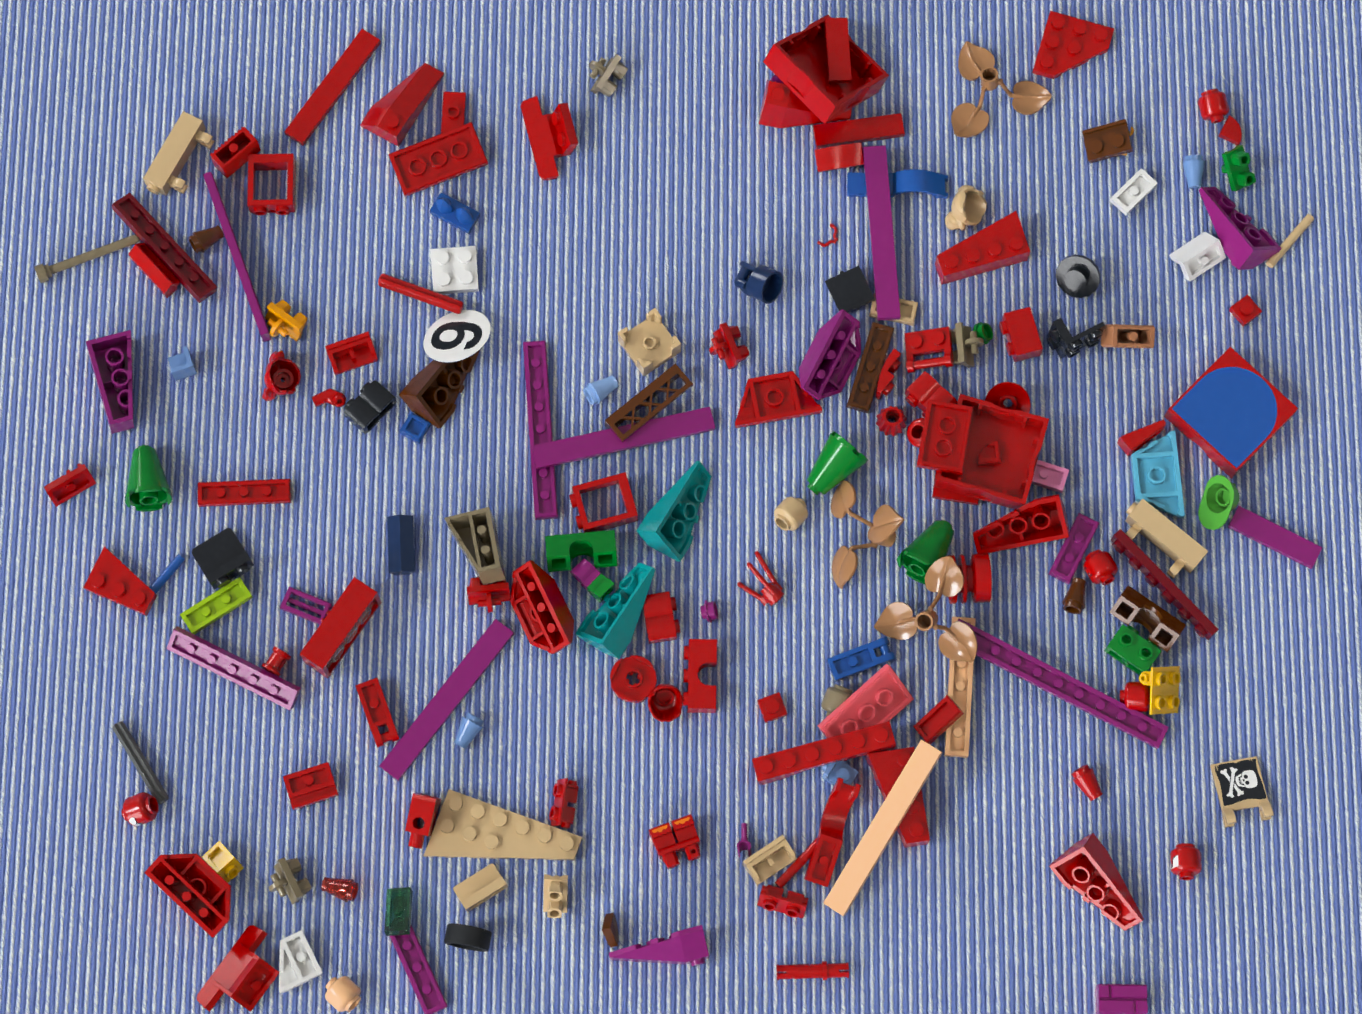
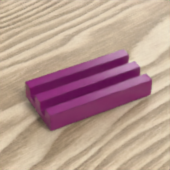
M289 587L280 605V609L320 625L322 623L321 619L327 616L326 612L331 610L333 605ZM291 594L296 595L298 597L306 599L325 608L324 610H320L318 608H315L313 606L290 598ZM287 603H291L293 605H296L298 607L321 615V617L317 618L315 616H312L310 614L287 606Z

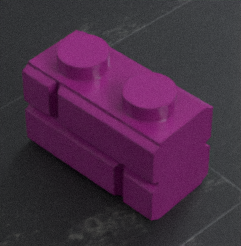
M1096 985V1014L1148 1013L1147 985Z

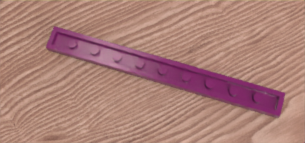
M961 619L957 620L966 623L974 631L977 639V656L1156 749L1160 747L1169 728L1168 726L1137 710L1128 709L1125 704Z

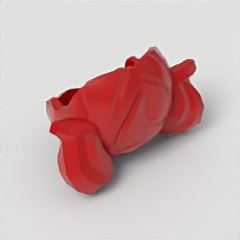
M275 351L269 358L264 375L266 388L262 394V398L265 401H272L277 395L294 394L296 386L300 382L301 373L297 364L290 359H285L283 351Z

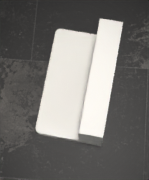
M1207 232L1201 233L1169 255L1171 260L1180 264L1184 277L1188 281H1192L1226 258L1220 240Z

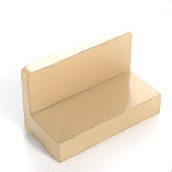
M491 863L454 886L453 890L468 913L508 888L495 865Z

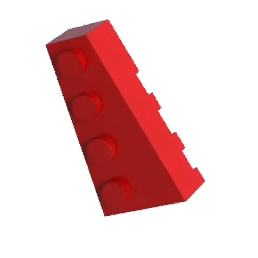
M1017 211L938 254L935 267L941 285L1027 261L1030 249Z
M914 747L867 754L866 761L871 768L884 801L915 751ZM922 789L897 828L904 848L927 845L930 841Z

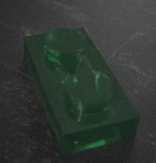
M411 887L387 889L384 927L386 936L410 934L413 894Z

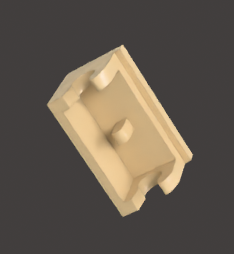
M781 835L745 859L743 866L758 886L797 858L785 837Z

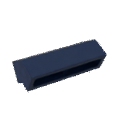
M413 515L387 517L389 573L396 576L410 575L415 572Z

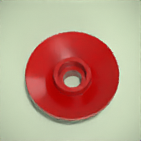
M1002 382L993 386L985 398V401L1004 409L1030 412L1031 402L1027 391L1014 382ZM1006 399H1010L1012 401V405L1010 407L1004 405V401Z

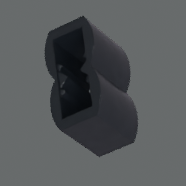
M376 380L371 383L367 382L361 388L360 396L356 399H350L344 407L345 417L364 434L368 433L397 403L395 396Z

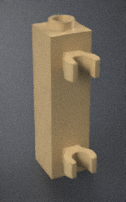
M184 111L182 112L143 177L146 188L156 195L161 193L166 196L172 187L184 194L188 185H186L185 180L178 178V175L197 143L211 149L215 142L212 140L213 136L205 133L206 128L203 120Z
M1144 499L1138 504L1134 502L1126 511L1129 515L1125 522L1132 526L1126 532V535L1133 541L1138 533H1140L1174 560L1175 563L1167 571V574L1173 579L1182 568L1191 573L1208 553V550Z

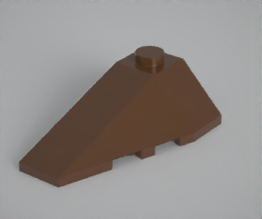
M479 351L466 359L456 362L445 363L433 360L411 379L399 394L412 412L435 427L441 428L455 411L457 406L455 401L458 394L463 392L465 387L463 382L467 373L471 372Z

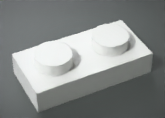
M1141 168L1110 198V202L1126 216L1157 186V182Z

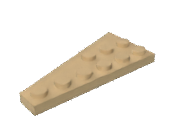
M449 789L423 856L574 861L582 837Z

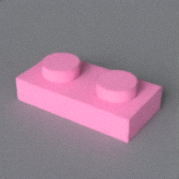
M1037 460L1031 484L1062 493L1069 469Z

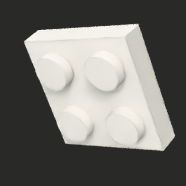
M476 246L430 249L433 291L440 294L479 291Z

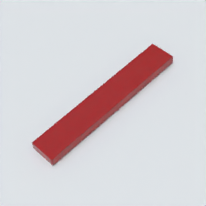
M364 29L360 30L284 131L285 135L304 146L380 45V39Z

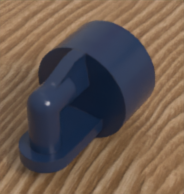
M744 261L739 263L741 269L734 280L735 286L740 288L746 295L766 304L774 302L782 291L783 275L765 265L755 267Z

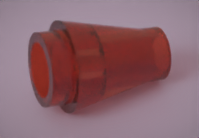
M325 877L321 885L322 891L345 902L354 901L359 888L358 883L354 882L353 879Z

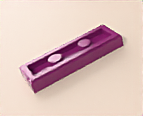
M1078 513L1069 531V537L1065 539L1048 575L1068 585L1070 584L1096 532L1099 522Z

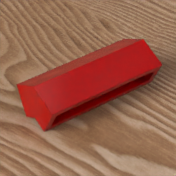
M144 242L135 244L128 254L130 259L168 298L178 290L177 286L180 281Z

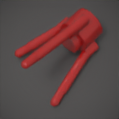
M756 551L755 555L771 582L768 583L758 570L748 562V568L764 585V588L760 591L763 596L741 582H738L737 586L758 599L764 606L768 603L772 607L785 594L782 592L783 588L776 581L760 553Z

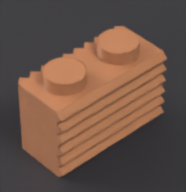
M1105 324L1106 327L1101 336L1102 347H1154L1155 327L1152 325Z

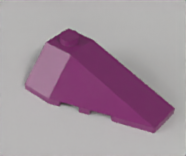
M699 925L671 933L670 939L665 940L664 937L655 938L646 942L644 946L636 944L609 952V958L616 961L684 965L691 963V966L695 967L705 964V959L709 958L703 927Z

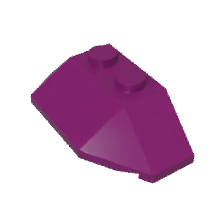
M840 310L818 330L799 367L801 388L817 400L842 392L861 355L860 321L845 310Z

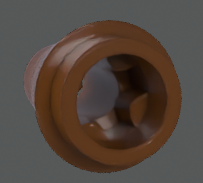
M217 225L212 228L192 232L188 239L196 253L200 251L203 253L223 238L224 234L220 226Z
M1073 578L1072 584L1062 601L1063 609L1066 612L1080 614L1085 608L1086 581L1084 579Z

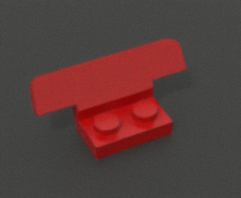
M535 96L521 103V111L540 178L542 180L556 179L559 174L554 159L571 155L578 145L577 136L568 103H560L552 114L542 115L538 97Z
M254 925L247 927L199 991L197 1001L209 1012L224 993L251 1012L278 976L279 971L254 954L268 935L265 931Z

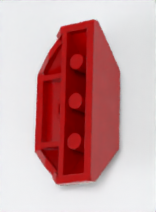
M529 560L513 571L511 605L530 644L555 654L572 643L574 619L555 580L533 560Z
M198 854L160 855L144 872L212 938L230 921L232 886Z

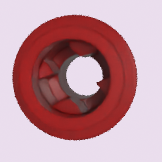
M1088 764L1071 773L1074 778L1072 781L1089 797L1090 801L1103 794L1093 768H1089Z

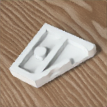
M302 930L280 940L279 993L281 995L322 975L321 968Z

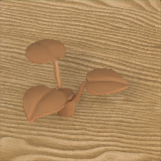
M966 41L959 55V72L963 78L969 81H974L980 77L982 88L977 108L971 103H963L954 109L951 116L954 134L958 137L968 138L976 136L986 129L989 123V114L980 109L983 105L985 92L996 89L998 85L1003 88L1010 98H1013V108L1023 115H1031L1041 110L1051 100L1052 95L1046 88L1031 81L1016 83L1013 87V93H1011L1003 83V79L998 78V71L994 68L995 58L992 53L985 48Z
M843 480L838 485L833 494L831 512L834 517L839 519L843 518L847 513L849 516L870 526L868 539L871 540V543L853 545L850 548L841 546L837 550L832 561V575L836 585L843 589V586L852 578L856 571L858 558L854 551L870 547L877 548L878 545L891 547L896 540L895 531L905 521L893 507L886 504L880 506L875 512L873 523L853 513L850 508L856 502V491L853 485L846 480Z
M945 556L935 561L929 567L925 576L926 588L931 592H938L928 609L913 617V610L908 604L899 601L893 602L884 609L874 628L883 635L898 640H906L913 637L917 632V628L921 631H928L931 628L934 630H944L945 632L940 635L938 640L941 653L954 661L972 663L977 654V639L972 628L961 621L954 622L950 628L938 625V615L933 610L942 594L946 597H953L962 590L964 585V576L961 569L951 556Z

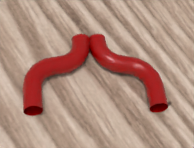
M830 224V227L834 229V240H829L825 244L818 241L817 244L822 247H827L831 243L836 244L838 241L836 237L838 229L835 225Z

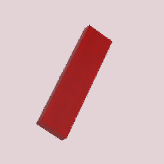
M901 113L813 125L816 149L898 138L905 135Z
M290 479L198 483L199 507L291 503Z

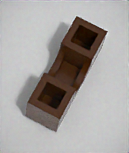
M1129 585L1109 612L1128 626L1131 622L1143 625L1150 633L1148 639L1166 652L1170 650L1186 627V624Z

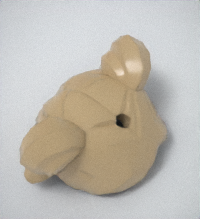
M963 185L958 189L952 201L951 212L945 217L947 229H961L963 231L966 225L974 226L981 222L987 208V202L981 190L979 191L970 185Z

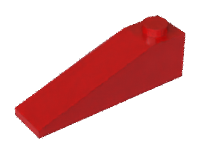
M767 80L758 124L776 128H787L823 123L784 83ZM852 108L829 122L850 119Z

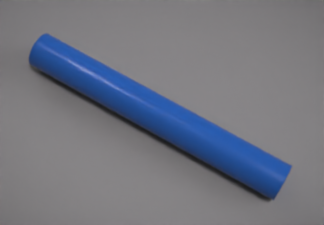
M178 554L149 588L156 594L185 559Z

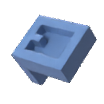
M842 761L826 764L821 768L824 771L822 778L832 785H835L838 777L844 779L843 783L851 785L859 773Z

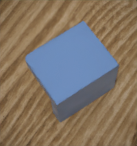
M187 346L183 347L184 353L168 357L170 370L175 381L197 374Z

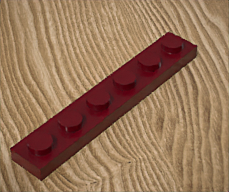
M131 193L126 194L112 204L113 211L149 247L199 303L217 292L218 287Z
M1119 529L1111 538L1114 549L1120 554L1123 553L1129 559V564L1135 570H1140L1145 575V580L1150 586H1156L1161 591L1162 598L1168 604L1172 603L1178 609L1177 612L1185 621L1189 620L1195 626L1194 630L1200 637H1205L1209 640L1219 629Z

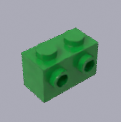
M1122 624L1104 652L1140 676L1143 671L1150 669L1161 653V650L1158 649L1159 646L1149 639L1145 640L1139 636V632L1130 625L1126 627Z

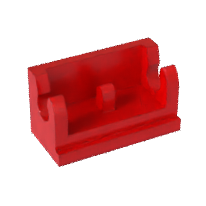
M368 331L325 346L335 375L378 361Z

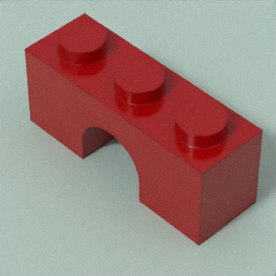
M689 639V646H684V660H688V669H684L683 683H688V692H683V706H688V713H716V685L703 684L699 680L698 674L703 668L716 667L717 639Z

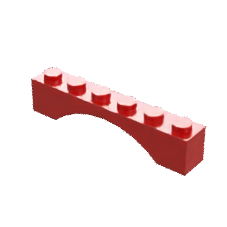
M890 721L753 758L752 761L758 783L764 785L822 765L865 756L868 753L887 751L897 747Z

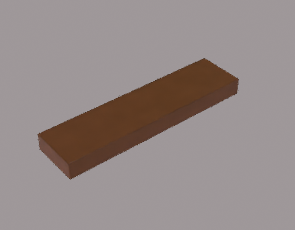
M872 322L848 399L847 408L869 413L894 328Z

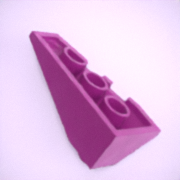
M1201 187L1199 189L1224 252L1235 268L1238 270L1253 269L1282 249L1265 229L1261 228L1258 230L1250 223L1252 218L1249 215H1244L1235 210V203L1216 187Z

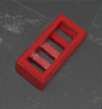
M1161 420L1119 437L1117 444L1127 456H1131L1132 453L1164 430L1166 422Z

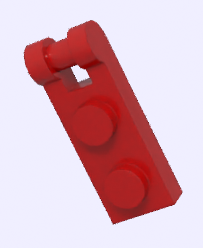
M378 678L355 685L377 748L383 746L387 741L392 740L394 742L399 740ZM387 725L389 731L380 734L378 728Z

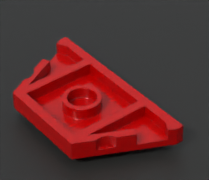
M793 371L750 378L746 383L735 421V428L822 413V407L816 403L809 393L801 388L799 378Z

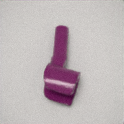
M747 823L741 824V841L737 843L739 857L742 850H747L749 857L752 855L751 843L747 838Z

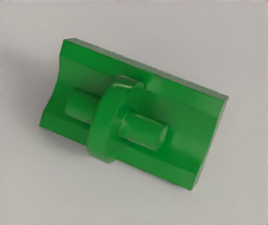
M1237 145L1234 149L1222 154L1224 164L1221 166L1222 173H1227L1232 191L1236 192L1256 182L1255 174L1250 172L1248 166L1251 161L1250 155L1244 151L1243 145Z

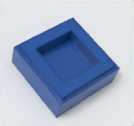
M411 412L399 432L420 444L431 423Z

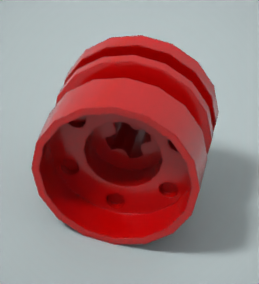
M988 553L972 554L970 565H966L964 555L960 554L958 566L964 576V585L959 592L961 603H966L968 593L972 594L974 603L990 602L992 576ZM958 594L948 597L950 604L957 603Z

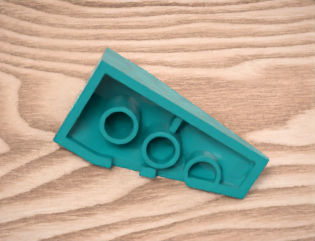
M696 461L655 504L636 530L648 546L677 562H681L692 544L694 537L691 535L694 523H698L700 517L697 515L700 503L705 500L712 477L700 461Z

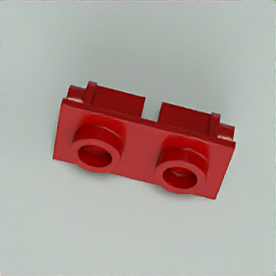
M568 778L557 780L553 788L554 806L551 807L549 813L550 826L561 825V828L570 829V826L573 825L575 808L567 805L568 802L574 804L577 802L579 789L577 781L568 780Z
M769 884L768 886H762L757 906L763 907L768 911L785 913L789 917L803 919L809 898L804 897V894L788 891L787 898L782 897L784 889Z

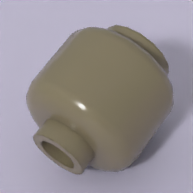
M837 684L834 687H828L821 703L822 709L827 711L825 716L830 715L852 695V690Z

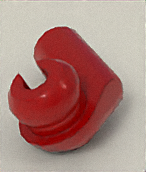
M327 389L312 396V400L316 407L326 402L336 407H342L346 402V397L339 391Z

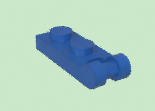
M884 637L828 658L827 663L835 682L894 661L896 657L894 652H891L888 645L890 642L888 638ZM880 649L882 655L876 657L874 650Z

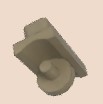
M615 54L614 58H610L605 67L603 65L606 60L602 57L598 62L592 60L588 66L592 70L589 76L595 79L599 75L590 90L594 94L601 92L608 97L614 93L617 85L611 82L609 77L612 74L621 80L628 71V68L620 62L621 56Z
M962 322L955 323V328L951 330L952 345L957 344V350L953 351L954 365H964L968 368L975 367L974 355L978 354V347L984 345V339L977 338V332L972 331L969 326H963Z
M284 857L279 859L278 863L274 865L276 873L270 876L273 884L268 889L270 892L278 891L280 897L287 895L293 905L299 902L302 896L307 894L312 887L307 878L296 882L293 874L302 870L298 858L286 860Z

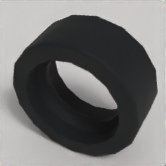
M450 923L447 925L444 943L457 948L488 952L492 932L474 926Z

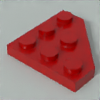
M1050 11L1032 73L1055 79L1061 76L1062 73L1088 62L1089 59L1108 52L1114 28Z

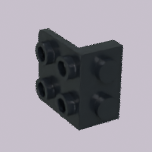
M1059 318L1053 321L1047 335V342L1052 350H1056L1060 359L1065 356L1071 358L1080 352L1079 349L1085 346L1091 348L1098 344L1106 325L1104 322H1101L1072 337L1063 320Z
M226 528L192 549L193 557L214 590L227 585L231 579L245 574L254 566L231 528Z

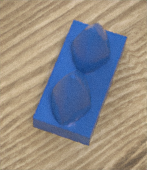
M440 192L430 209V214L468 234H470L480 217V212Z

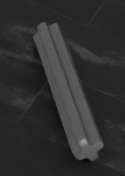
M123 721L116 723L112 729L152 796L156 798L159 805L169 799L167 793Z

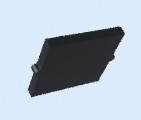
M859 266L846 272L841 271L839 275L825 281L839 311L845 310L850 312L855 309L860 310L861 306L875 301Z

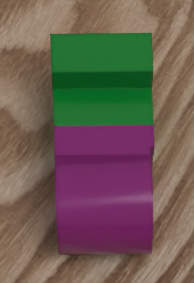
M584 558L570 571L581 586L599 603L603 601L607 594H610L615 589V583L608 577L606 578Z

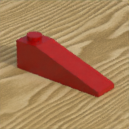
M424 63L370 108L360 126L399 147L443 78L444 73Z
M1057 494L1037 498L973 532V538L977 554L991 553L1068 538L1069 524L1064 504L1060 495Z
M1094 833L1076 842L1049 865L1065 887L1069 890L1073 888L1083 896L1082 899L1085 902L1093 903L1101 909V913L1124 931L1144 920L1108 851Z

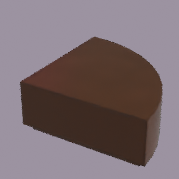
M614 912L605 915L602 926L603 934L610 947H616L619 943L618 926Z

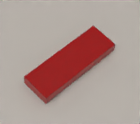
M825 18L829 84L851 83L848 18Z

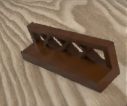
M675 363L605 419V427L612 429L617 437L624 442L691 388L693 383ZM679 377L685 383L680 389L670 388V384ZM660 392H667L666 400L663 403H652V399ZM649 406L647 416L644 418L634 417L635 412L641 407ZM625 420H631V429L622 434L617 427Z

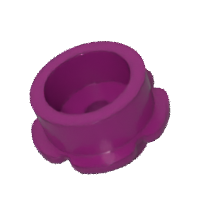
M705 600V604L700 608L703 620L707 619L709 623H712V620L718 619L717 605L715 601L708 602V600Z

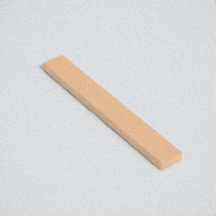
M924 740L919 742L825 899V905L842 916L846 915L941 757L942 751Z

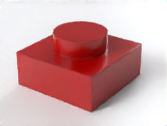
M1248 294L1229 309L1243 327L1262 313V310Z
M779 692L757 700L765 723L787 716V711Z

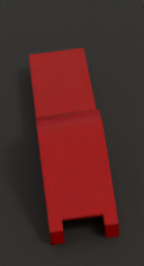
M839 777L825 805L819 834L804 877L807 881L825 887L829 885L843 843V830L847 815L861 788V785L857 783L855 786L843 783L844 779Z

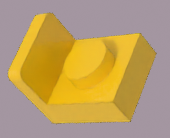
M220 841L202 856L227 882L235 878L244 868Z

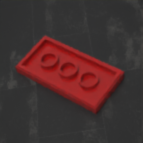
M472 122L388 154L405 197L488 165L487 158Z

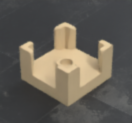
M656 308L646 314L645 321L628 331V328L625 327L618 332V342L643 376L681 352V342L675 335L672 337L662 323V317Z

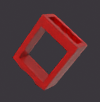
M248 154L247 206L250 213L261 216L267 213L288 215L289 212H295L296 160L294 154ZM288 170L287 199L255 200L256 171Z
M626 472L572 486L573 494L569 495L572 508L577 507L579 513L578 516H575L579 530L583 529L584 533L603 531L638 521V513ZM618 484L626 513L588 523L580 494Z

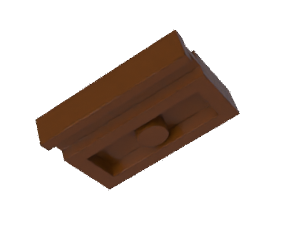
M1126 119L1082 131L1089 163L1133 152Z

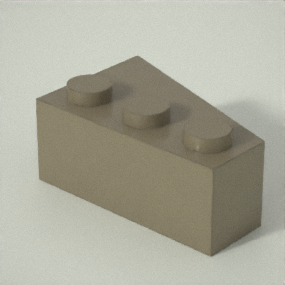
M486 507L445 517L444 519L451 534L482 584L486 585L506 580L495 520L490 508Z

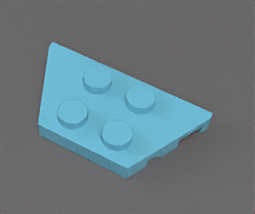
M1174 430L1131 454L1135 501L1140 502L1144 499L1155 509L1178 518H1184L1183 493Z

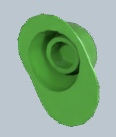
M1216 475L1207 482L1199 506V520L1205 528L1210 530L1221 528L1229 518L1230 512L1239 503L1240 495L1236 484L1231 483L1225 476Z

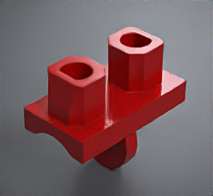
M722 323L719 325L720 328L713 333L714 338L711 340L714 346L709 349L711 355L718 354L720 360H725L728 369H733L739 362L749 356L747 346L741 345L737 347L735 343L741 337L738 326H728L727 323Z
M479 577L470 579V586L467 587L469 605L487 606L488 613L493 612L494 605H501V602L511 601L509 582H506V580L483 585Z

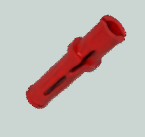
M822 961V964H776L777 972L786 971V973H777V980L849 978V971H839L849 970L848 962L827 964V961Z

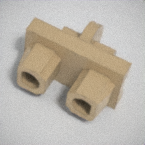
M544 874L543 912H547L548 918H561L562 913H567L568 875L550 876Z

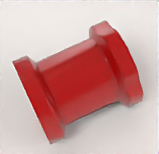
M274 646L272 649L273 653L261 667L279 677L281 675L280 670L286 661L291 659V656Z

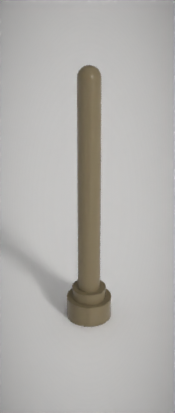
M134 234L49 266L42 263L34 266L40 283H44L53 277L52 274L139 243L140 239Z

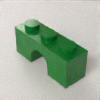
M615 530L545 536L548 572L571 570L572 560L580 555L591 557L595 568L618 566Z

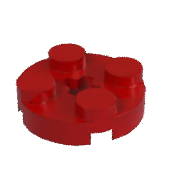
M632 655L624 659L622 658L614 664L611 670V689L618 698L625 702L641 703L648 698L650 691L656 687V671L651 662L642 656ZM634 673L638 674L637 679L640 680L639 683L629 684L627 676H633Z

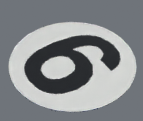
M462 310L460 314L449 313L438 319L428 329L423 341L424 350L430 358L439 362L448 363L466 359L478 352L487 342L491 332L490 322L485 315L474 310Z

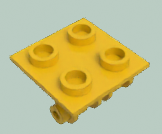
M1180 666L1151 667V671H1143L1140 674L1139 681L1143 685L1150 686V715L1178 713L1180 704Z

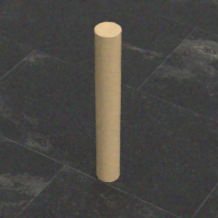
M1307 214L1280 245L1282 249L1266 261V265L1269 268H1273L1313 222L1314 217Z

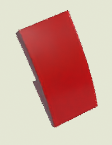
M862 142L814 150L818 172L864 165Z
M895 348L889 354L882 367L876 389L877 399H880L883 395L888 396L895 386L892 384L895 377L893 374L901 365V353Z

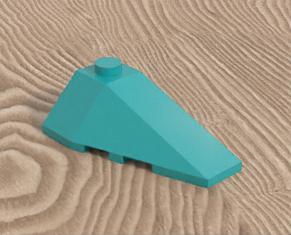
M638 563L619 582L620 588L612 595L607 594L603 598L605 603L597 611L593 609L586 616L575 635L603 653L619 659L632 640L656 569Z

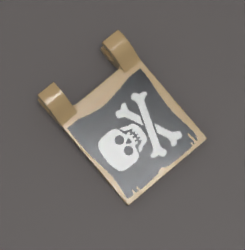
M1257 756L1210 765L1225 828L1235 826L1234 823L1237 821L1234 811L1259 807L1261 821L1271 819V816L1274 814L1268 801Z

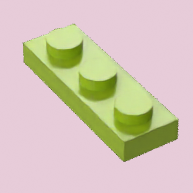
M238 577L182 612L180 616L191 633L195 635L253 597L241 578Z

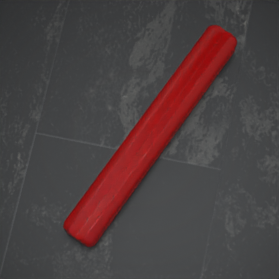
M384 273L378 279L380 287L456 314H460L463 310L464 303L452 297Z

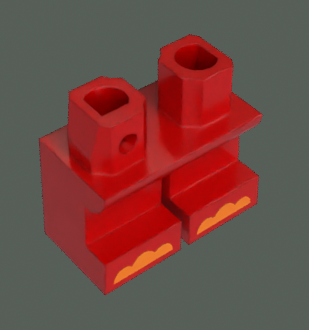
M691 814L671 821V827L668 822L649 829V835L658 857L663 859L668 869L680 865L676 855L678 852L685 850L688 861L700 858L698 846L700 845V840ZM671 827H672V829H673V832H674V835H675V837H676L677 843L675 842V839H674V836H673Z

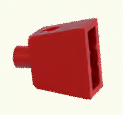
M413 793L405 831L411 832L408 846L422 849L425 836H431L441 798ZM419 818L424 820L423 828L417 825Z

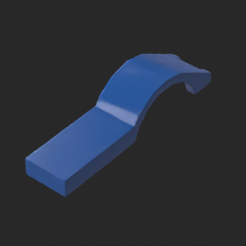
M920 169L888 173L890 197L892 198L907 192H922L933 195L935 198H948V192H945V182H948V175ZM847 173V197H867L865 173Z

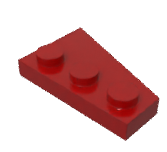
M105 546L83 587L89 592L145 616L148 615L157 597L143 581Z

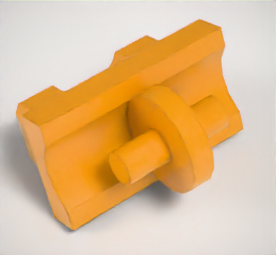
M284 300L276 304L270 302L267 305L268 312L265 316V319L268 320L267 325L271 327L270 335L273 337L279 334L284 337L288 335L297 342L302 336V330L306 326L308 318L302 313H297L294 317L290 316L288 313L291 307Z

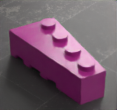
M131 330L86 341L88 355L111 434L133 429L134 403Z

